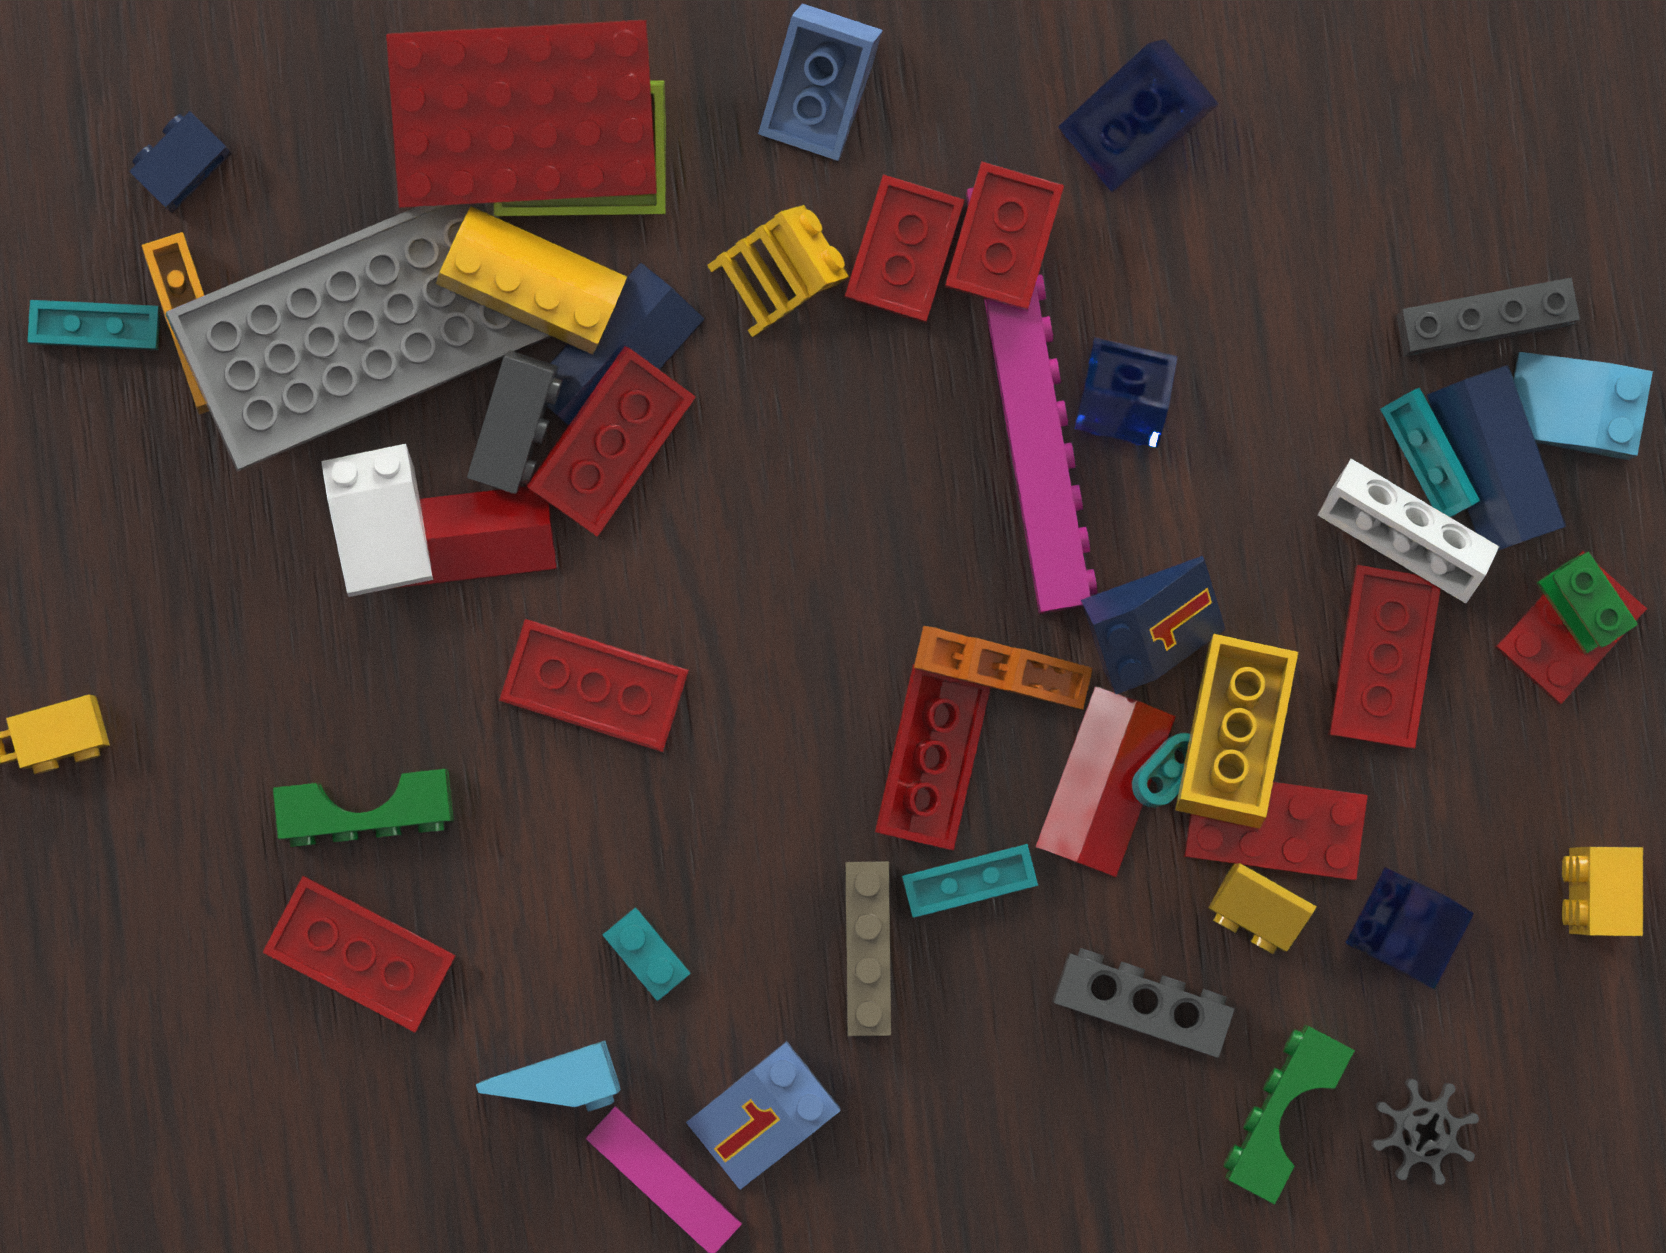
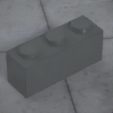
M511 350L503 357L467 475L468 479L514 494L521 489L523 483H529L534 476L537 461L531 459L535 444H543L550 424L549 420L543 419L548 403H556L561 389L562 380L556 378L559 366Z

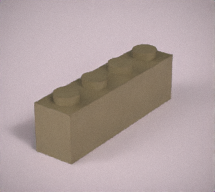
M889 861L845 862L848 1036L891 1035Z

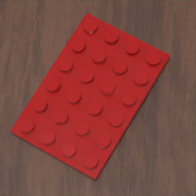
M647 19L386 34L399 208L657 194Z

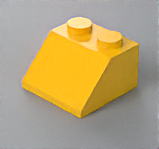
M1238 863L1231 866L1208 909L1217 913L1213 919L1214 922L1236 933L1240 926L1254 934L1251 943L1274 954L1277 948L1282 951H1288L1317 906Z

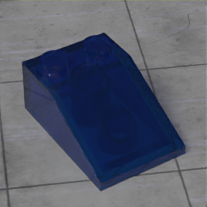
M1165 39L1148 43L1061 123L1058 128L1111 192H1113L1189 132L1219 103Z

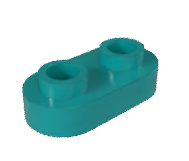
M1179 733L1165 740L1135 773L1132 789L1136 799L1141 804L1151 808L1160 807L1171 802L1179 794L1190 739L1189 733ZM1176 750L1182 752L1184 756L1182 764L1178 763L1175 759L1174 753ZM1149 779L1156 783V793L1149 791L1147 786Z

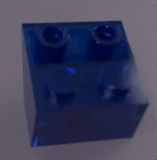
M1385 867L1345 943L1399 973L1435 989L1474 913L1451 898Z

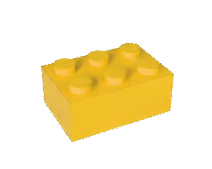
M1569 848V856H1564L1562 861L1563 882H1569V899H1564L1562 903L1563 925H1569V934L1643 936V848Z

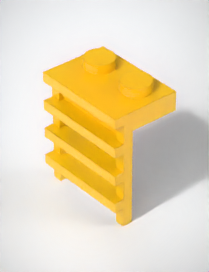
M805 205L779 212L773 219L759 226L752 234L738 241L735 246L718 255L714 261L707 265L711 272L718 270L720 267L724 268L757 321V324L748 329L752 337L761 333L819 291L837 286L849 277L844 269L843 257L836 248L828 244L821 232L822 225L812 211L807 210ZM758 240H762L796 294L790 301L755 248L754 243ZM740 253L743 254L777 310L773 313H768L734 257Z

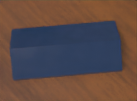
M640 263L627 277L593 355L567 344L550 363L559 366L556 378L562 380V385L556 403H548L547 408L569 426L624 346L629 347L660 370L705 319L672 287L644 264Z
M1509 365L1464 379L1427 394L1437 421L1480 499V502L1467 508L1477 534L1499 546L1497 550L1499 551L1566 527Z

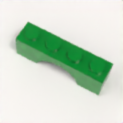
M447 769L402 773L398 787L392 797L379 808L363 813L349 812L337 806L327 796L322 785L319 783L273 788L278 839H289L290 847L315 845V836L332 834L333 842L359 840L358 831L375 830L376 838L402 835L401 827L418 825L419 833L443 831L444 822L454 821L449 770Z
M1304 1025L1301 1032L1294 1029L1283 1049V1052L1288 1054V1057L1282 1069L1279 1070L1274 1067L1263 1087V1091L1269 1093L1261 1109L1254 1106L1245 1121L1243 1129L1248 1131V1134L1242 1146L1234 1144L1224 1162L1223 1167L1229 1170L1225 1178L1275 1205L1295 1167L1286 1156L1280 1142L1279 1126L1284 1110L1295 1097L1305 1091L1315 1088L1335 1089L1355 1050L1310 1026Z

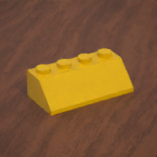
M470 206L441 267L436 284L593 355L627 276Z

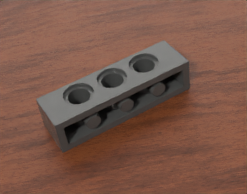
M1572 277L1405 308L1396 315L1404 357L1568 327L1580 320Z
M1083 948L1079 949L1077 956L1070 953L1067 954L1052 1000L1053 1003L1219 1058L1235 1008L1225 1005L1226 996L1203 989L1199 997L1184 992L1186 983L1163 975L1159 983L1143 978L1145 969L1122 961L1119 969L1103 965L1104 955ZM1100 975L1110 976L1115 983L1113 995L1105 1000L1097 999L1091 990L1093 980ZM1140 989H1150L1156 997L1155 1007L1148 1013L1137 1012L1132 1003L1134 994ZM1184 1002L1193 1004L1197 1011L1195 1022L1188 1027H1180L1174 1020L1175 1008Z

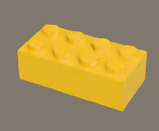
M1213 634L1207 650L1175 808L1176 811L1261 828L1267 815L1298 652Z

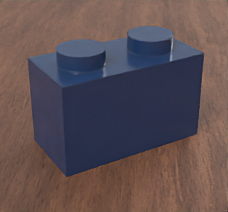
M190 111L184 117L181 114L175 116L164 127L162 132L165 136L154 147L150 144L145 146L134 157L132 163L135 166L129 171L171 213L232 154Z

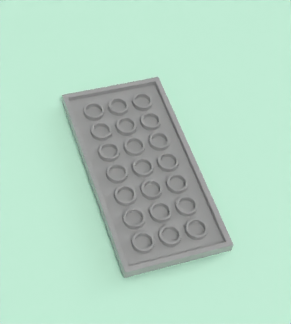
M492 203L415 207L166 311L169 324L237 472L500 360L510 350L518 352L551 338L546 333L436 284L441 267L470 206L494 216V206Z

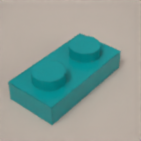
M636 907L603 934V937L657 1001L691 974Z

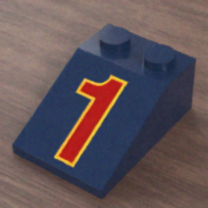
M1203 556L1081 600L1103 671L1115 695L1157 680L1211 641L1213 634L1219 635L1226 630Z

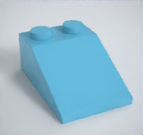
M1518 352L1513 379L1536 443L1624 460H1630L1638 455L1653 371L1605 362Z
M606 1041L507 1072L476 1084L478 1093L570 1107H578L585 1104L587 1112L612 1104L614 1102L613 1095L621 1090Z

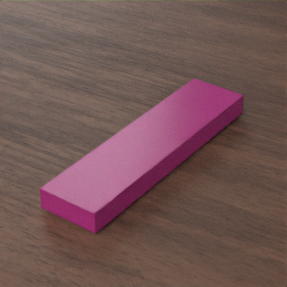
M616 1106L587 1136V1141L708 1253H716L742 1225L734 1215Z

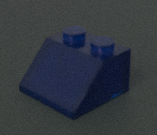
M1094 337L1074 429L1086 431L1094 435H1104L1130 441L1137 445L1158 448L1169 409L1178 356Z

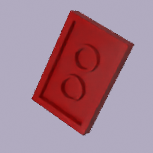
M981 161L945 287L1028 311L1064 185Z
M883 174L845 298L927 323L965 200Z
M1580 552L1578 556L1584 554L1585 552ZM1600 567L1637 621L1647 608ZM1542 594L1495 648L1560 705L1622 636L1605 647L1601 648L1598 646L1589 653L1584 654L1546 596Z

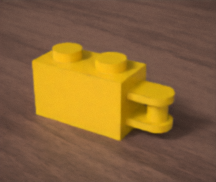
M89 694L6 718L9 729L0 732V765L18 760L20 768H32L34 774H40L59 768L57 760L74 756L77 763L101 756L99 748L109 746L110 744L97 697ZM12 738L15 752L6 755L2 740Z

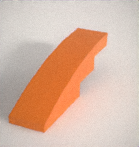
M923 626L914 664L916 669L1082 710L1093 669L1025 649L967 637L929 626Z

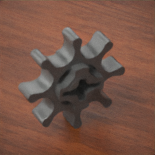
M1409 1078L1405 1081V1085L1410 1092V1101L1405 1108L1393 1110L1382 1101L1376 1104L1377 1111L1392 1117L1394 1130L1385 1139H1374L1371 1145L1378 1151L1392 1145L1401 1149L1403 1162L1395 1171V1176L1398 1179L1406 1180L1409 1169L1413 1164L1426 1162L1432 1169L1433 1182L1442 1185L1445 1183V1177L1440 1170V1163L1445 1155L1457 1153L1466 1161L1471 1162L1474 1160L1475 1154L1473 1152L1462 1149L1458 1145L1456 1134L1461 1126L1478 1123L1479 1117L1472 1112L1457 1118L1449 1113L1447 1109L1448 1098L1456 1090L1453 1084L1444 1083L1441 1094L1437 1099L1424 1101L1418 1093V1082L1415 1079ZM1426 1108L1424 1112L1413 1115L1415 1110ZM1444 1119H1445L1446 1124H1447V1129H1448L1447 1133L1445 1132V1128H1444V1125H1443V1120H1444ZM1431 1120L1430 1129L1435 1132L1432 1139L1424 1138L1419 1143L1420 1134L1415 1131L1416 1126L1419 1123L1426 1125ZM1403 1130H1405L1406 1137H1407V1143H1406V1144H1405L1404 1139H1403V1134H1402ZM1437 1148L1436 1152L1425 1155L1428 1150Z

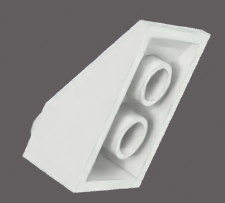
M406 444L321 461L327 500L348 597L433 580L415 469Z

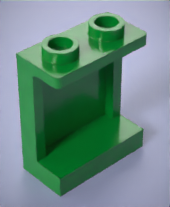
M1589 551L1569 560L1537 582V585L1584 654L1589 653L1598 646L1601 648L1607 646L1638 625Z

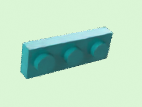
M30 300L28 343L35 345L158 350L161 308L152 305Z
M1420 387L1380 409L1433 508L1452 517L1480 502Z
M1028 844L902 876L913 918L1038 886Z

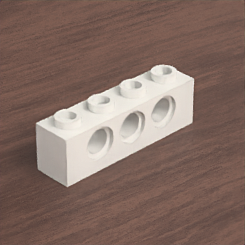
M1350 459L1318 513V516L1464 603L1468 602L1486 576L1499 548L1496 544L1353 459Z

